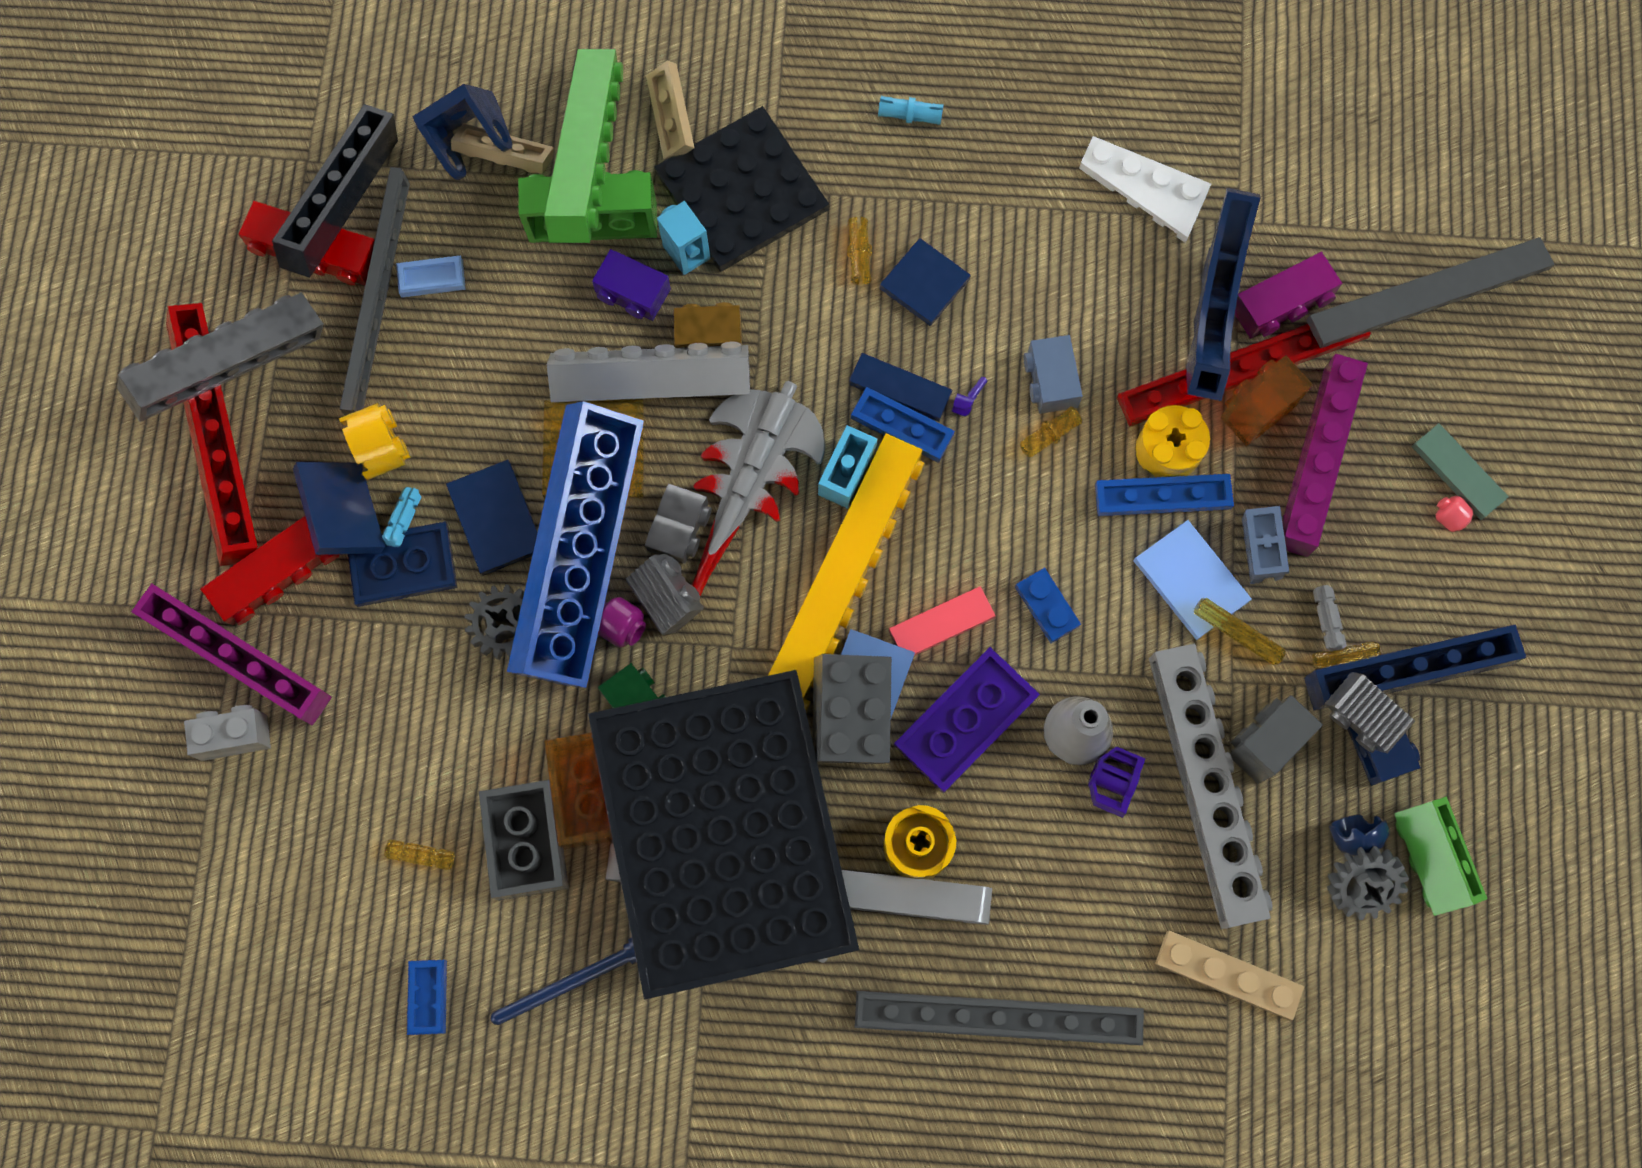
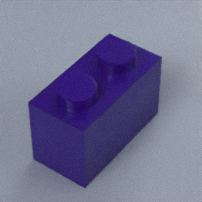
M612 249L609 250L592 280L596 296L599 300L611 306L614 304L622 306L627 313L637 319L645 317L651 321L655 319L671 290L668 275Z

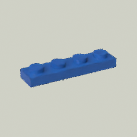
M1230 474L1097 480L1095 483L1098 516L1231 510L1234 506Z

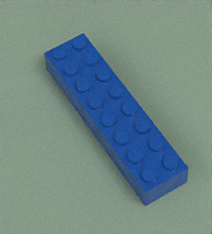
M585 401L566 405L507 672L566 686L587 687L643 428V420Z

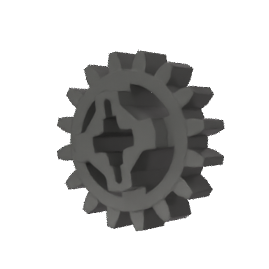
M494 585L491 586V595L489 596L482 591L479 592V597L482 600L479 604L472 601L469 603L474 609V613L465 614V619L472 623L471 626L465 628V631L468 635L474 636L470 642L475 648L482 645L480 652L483 655L487 656L493 650V655L497 660L501 659L503 652H506L510 657L514 639L506 643L502 642L515 636L524 596L522 589L519 588L513 594L510 585H505L503 592H499ZM498 602H503V603L500 604V605L491 607L492 605H494V604H496V603H498ZM492 617L498 620L508 619L513 627L509 625L505 626L503 624L498 626L497 622ZM482 619H484V620L486 621V623H487V629L485 630V633H486L485 637H484V635H483V633H482V629H481V621H482Z
M1373 846L1369 853H1365L1363 848L1359 847L1358 855L1354 857L1349 853L1344 854L1347 860L1344 864L1340 862L1334 863L1337 873L1328 874L1331 884L1327 886V889L1337 909H1343L1347 917L1356 913L1358 919L1363 920L1366 913H1370L1376 919L1378 918V911L1382 909L1389 914L1391 912L1389 905L1392 902L1395 904L1402 903L1398 894L1408 892V888L1404 883L1409 880L1404 870L1405 867L1400 859L1394 857L1388 849L1381 853L1377 846Z

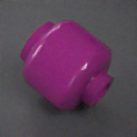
M621 597L613 598L609 602L605 601L598 635L618 648L626 647L628 644L630 646L636 644L646 628L643 612Z

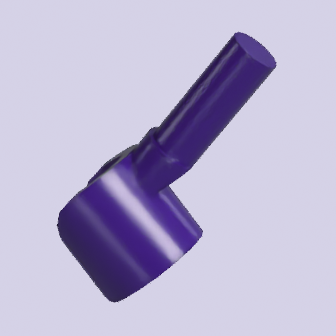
M981 377L971 391H969L968 396L957 393L952 412L968 416L974 400L988 380L985 377Z

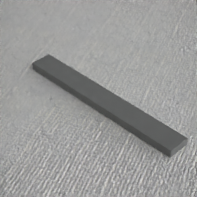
M390 167L340 404V410L345 416L363 409L410 186L402 168Z
M1541 237L1312 314L1307 318V322L1319 347L1323 348L1550 270L1555 264Z
M856 991L854 1028L1143 1045L1144 1008Z

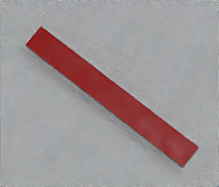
M1309 324L1230 352V373L1224 392L1368 339L1371 332L1320 348ZM1186 369L1117 395V400L1129 427L1146 421L1153 412L1160 408L1172 405L1184 407L1206 399L1187 394Z

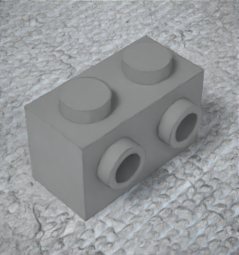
M252 705L235 706L231 708L230 713L219 715L216 711L201 712L196 714V719L184 721L187 755L201 761L271 749L268 717L266 714L253 708Z

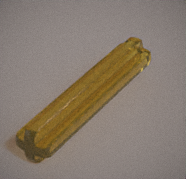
M1208 598L1200 599L1195 606L1194 613L1270 664L1278 665L1283 660L1286 654L1283 647Z

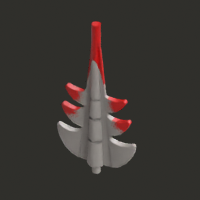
M785 381L780 393L750 390V394L732 395L716 408L709 419L712 425L721 424L734 427L741 431L743 436L742 439L720 440L701 454L702 460L721 462L730 467L731 472L730 475L713 474L704 477L693 485L694 489L698 492L711 493L721 498L697 573L691 584L698 591L700 597L709 577L750 510L763 513L775 522L780 521L779 509L774 498L763 489L765 484H778L790 490L795 496L799 494V480L794 467L783 456L785 451H797L806 454L816 464H821L823 461L826 444L822 426L808 407L792 399L797 385L790 381Z

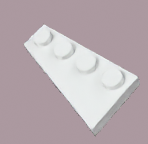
M1094 136L1079 169L1110 191L1116 190L1126 197V202L1136 209L1140 207L1153 216L1152 220L1162 227L1167 226L1177 233L1176 237L1186 243L1211 186V183Z

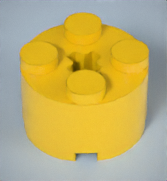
M379 403L339 418L341 424L348 426L343 428L342 431L357 465L363 463L364 468L368 469L362 472L366 480L406 465L405 460L411 458L404 440L400 439L399 436L395 437L392 429L396 428L397 424L391 410L387 409L386 405L380 406Z
M1177 405L1160 408L1150 415L1138 436L1135 448L1137 460L1144 470L1147 469L1154 477L1188 476L1198 467L1206 455L1210 445V433L1198 410Z
M926 805L909 807L899 812L890 821L883 841L884 854L889 865L899 875L908 878L930 879L941 873L952 860L956 850L955 832L951 823L941 811ZM918 835H923L925 837L924 843L929 845V847H923L918 852L914 850L915 844L910 842V838L916 839Z

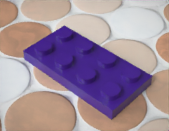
M989 647L894 743V746L944 794L1040 694Z

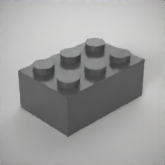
M821 654L814 657L812 741L817 762L890 763L892 657Z
M550 780L479 791L491 898L502 901L569 889L556 785Z

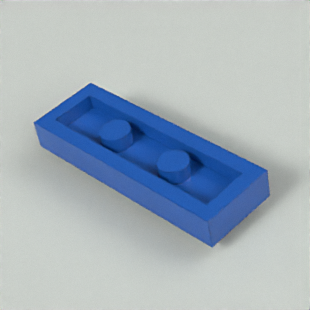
M868 387L865 388L851 414L852 420L884 436L887 433L922 449V455L937 463L940 462L955 433L954 430Z

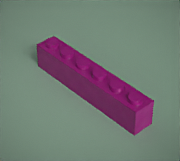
M1335 353L1324 368L1282 519L1286 551L1308 557L1319 546L1368 365L1366 362Z
M152 583L131 611L312 726L332 698L323 690Z

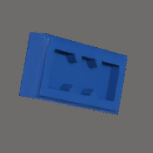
M447 960L408 961L407 1035L446 1033Z

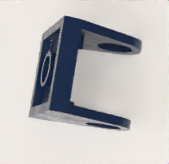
M462 84L412 116L419 131L444 169L456 180H461L466 176V168L461 154L451 151V139L454 136L453 131L462 126L463 123L465 124L477 117L492 142L501 151L506 152L512 148V140L499 104L493 92L486 89ZM494 127L498 130V132L500 133L502 139L498 136V134L496 133ZM447 154L451 157L457 169L453 167V165L447 157Z

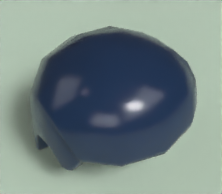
M1357 814L1341 818L1329 825L1331 835L1338 849L1342 853H1349L1352 856L1358 855L1359 847H1362L1365 853H1369L1373 846H1377L1380 850L1389 837L1387 822L1382 821L1379 816H1374L1372 824L1368 823L1362 815Z

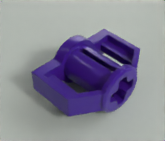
M1117 746L1098 758L1088 781L1093 806L1123 818L1138 785L1145 758ZM1111 758L1133 767V769L1129 773L1104 761ZM1096 786L1122 796L1121 803L1099 794Z

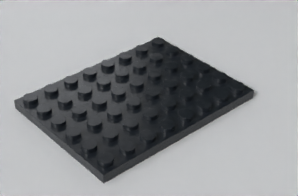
M797 670L588 713L644 1000L859 951Z

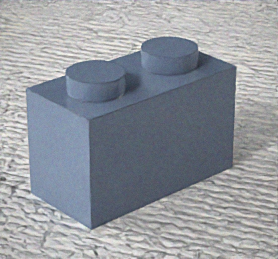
M1070 335L1032 340L1028 352L1024 353L1023 358L1026 373L1031 372L1033 384H1030L1031 401L1033 404L1037 403L1039 414L1078 408L1083 396Z

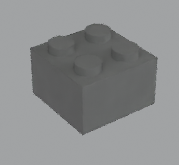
M1292 695L1283 701L1276 698L1253 718L1258 722L1257 724L1251 723L1230 742L1234 748L1229 753L1232 760L1259 784L1275 776L1323 724Z

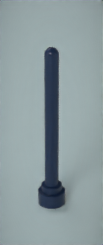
M632 937L628 939V943L623 945L624 949L494 1011L490 1017L491 1022L494 1025H501L628 962L632 965L637 963Z

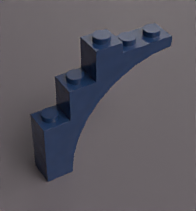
M1231 188L1226 189L1211 248L1209 247L1201 276L1202 292L1194 318V338L1186 363L1187 394L1222 401L1230 373L1231 338L1237 297L1247 249L1261 199L1260 194Z

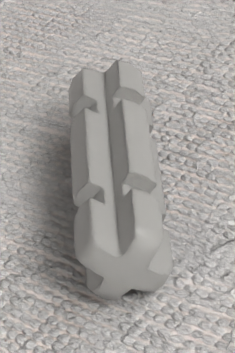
M1329 585L1317 587L1313 590L1315 603L1318 602L1316 608L1322 633L1325 632L1323 637L1325 646L1331 652L1342 650L1347 644L1344 634L1340 632L1343 630L1337 604L1333 602L1336 600L1334 590Z

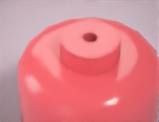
M1460 496L1445 497L1437 504L1439 511L1436 513V520L1451 532L1464 529L1472 520L1473 509Z

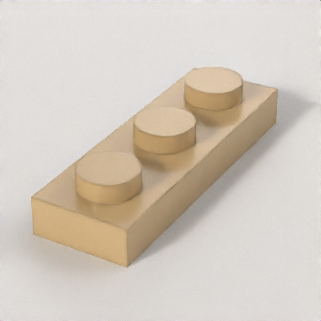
M667 60L646 75L664 160L686 154L694 149L677 64Z
M464 123L451 139V151L543 174L552 161L554 147L510 136L512 148L503 152L492 142L483 128Z

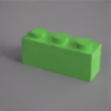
M1447 797L1394 813L1397 820V832L1405 840L1410 853V865L1419 876L1423 886L1422 894L1424 901L1432 909L1434 916L1472 906L1487 899Z

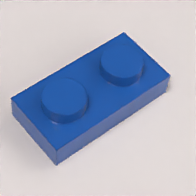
M1045 567L1015 585V589L1050 644L1080 627V621Z

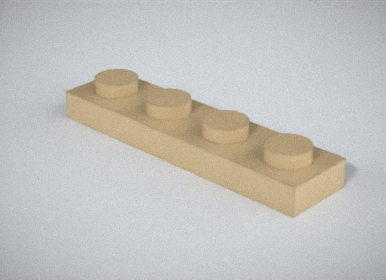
M1172 931L1166 932L1155 965L1289 1021L1294 1020L1305 987Z

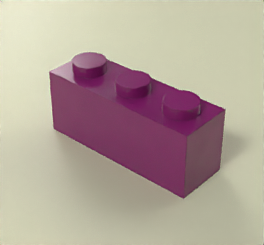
M1321 251L1239 293L1235 315L1250 339L1260 334L1266 337L1278 330L1281 323L1287 320L1293 323L1304 317L1308 313V309L1316 305L1318 308H1323L1336 299V292L1343 283Z

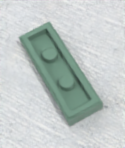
M1439 423L1411 446L1453 492L1469 504L1473 509V513L1480 520L1485 518L1509 497Z

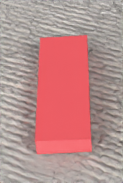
M981 586L889 628V633L896 646L913 651L917 655L994 619L996 615Z

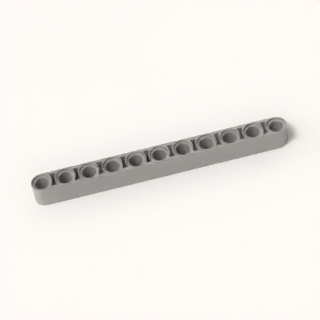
M610 844L605 880L621 882L614 844ZM842 870L850 909L989 925L992 888Z

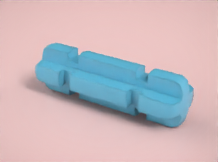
M403 488L399 496L400 500L396 503L388 524L390 526L386 527L382 535V539L387 546L399 547L405 537L402 533L407 532L416 511L414 508L418 506L421 499L418 489Z

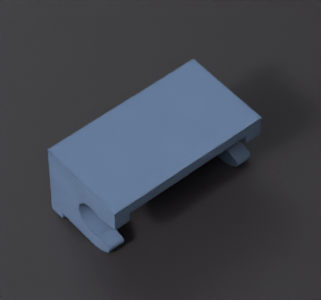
M1280 506L1246 509L1242 517V526L1250 584L1261 583L1263 579L1274 577L1275 581L1280 580L1285 574L1289 573Z

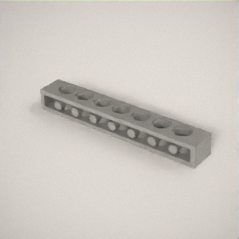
M1195 643L1154 652L1149 658L1220 927L1221 929L1271 919L1269 911H1272V901L1268 891L1263 890L1259 877L1263 874L1262 865L1259 857L1253 855L1250 841L1253 840L1252 829L1248 820L1244 821L1240 808L1243 806V796L1240 788L1234 786L1231 773L1234 772L1233 760L1230 753L1225 752L1222 739L1225 737L1224 727L1220 718H1215L1212 705H1215L1214 691L1211 685H1206L1203 672H1206L1204 656L1202 652H1197ZM1177 676H1184L1190 680L1191 691H1184L1178 687L1176 683ZM1186 709H1194L1199 713L1200 724H1191L1186 719ZM1196 742H1202L1208 746L1210 751L1208 759L1201 758L1196 754ZM1205 776H1212L1218 781L1219 789L1217 793H1212L1205 788ZM1215 810H1222L1227 815L1228 824L1225 828L1218 826L1214 822L1213 814ZM1225 844H1230L1237 850L1238 855L1234 863L1226 860L1223 855ZM1236 878L1244 881L1247 886V893L1243 898L1238 897L1233 892L1232 884Z

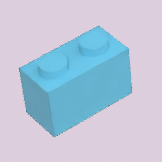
M685 201L665 208L660 216L657 217L662 245L682 274L686 275L711 259L707 231Z
M847 425L818 483V496L849 509L876 453L877 438Z

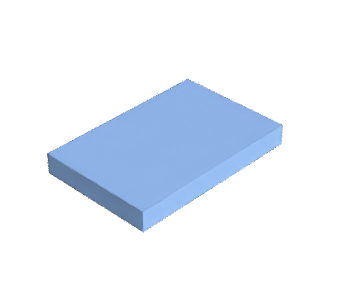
M1189 520L1185 521L1133 560L1196 640L1252 600Z

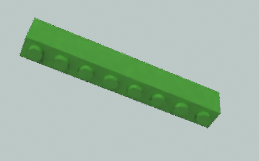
M578 49L544 214L549 243H590L592 229L598 228V210L596 206L602 205V188L600 184H605L606 182L604 163H609L610 150L608 142L613 141L612 122H616V102L620 101L619 82H623L622 62H617L616 49Z

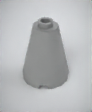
M1074 696L1059 701L1049 711L1044 723V739L1049 750L1071 765H1086L1098 760L1109 749L1113 738V725L1106 709L1097 701L1086 697Z

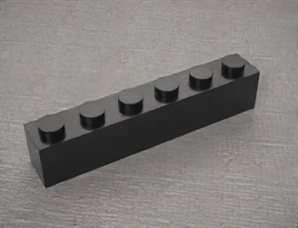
M366 104L362 106L272 240L279 268L309 278L311 277L397 144L398 137L393 113Z

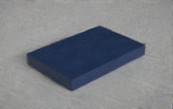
M509 459L446 483L482 576L532 557L538 531Z
M296 462L293 472L315 554L382 553L385 544L368 485L362 474L364 472L362 464L357 465V463Z
M447 522L408 528L406 533H402L405 537L399 547L387 546L385 544L382 553L348 554L354 604L357 607L458 588Z

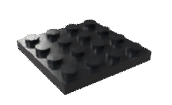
M763 106L695 143L694 149L688 153L670 157L654 166L656 175L675 204L678 205L685 201L706 229L710 257L720 272L827 212L830 208V204Z

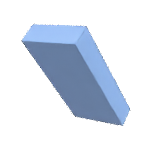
M461 255L396 263L398 292L401 298L466 290Z

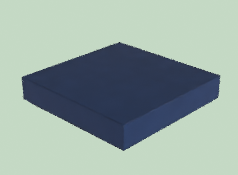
M919 238L881 282L880 290L931 327L968 283L971 275Z

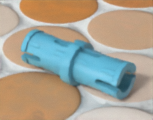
M881 96L878 116L904 119L906 123L921 121L941 125L944 104L924 103L916 101V98L912 97L906 100Z

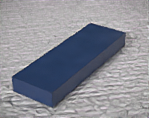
M861 353L849 379L850 386L863 391L868 387L938 422L953 391L943 385L864 353Z

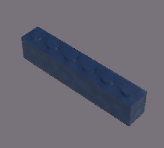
M1515 624L1317 669L1304 677L1313 711L1328 708L1325 702L1329 700L1330 696L1334 694L1335 690L1339 688L1352 672L1365 675L1384 694H1390L1511 666L1527 657Z

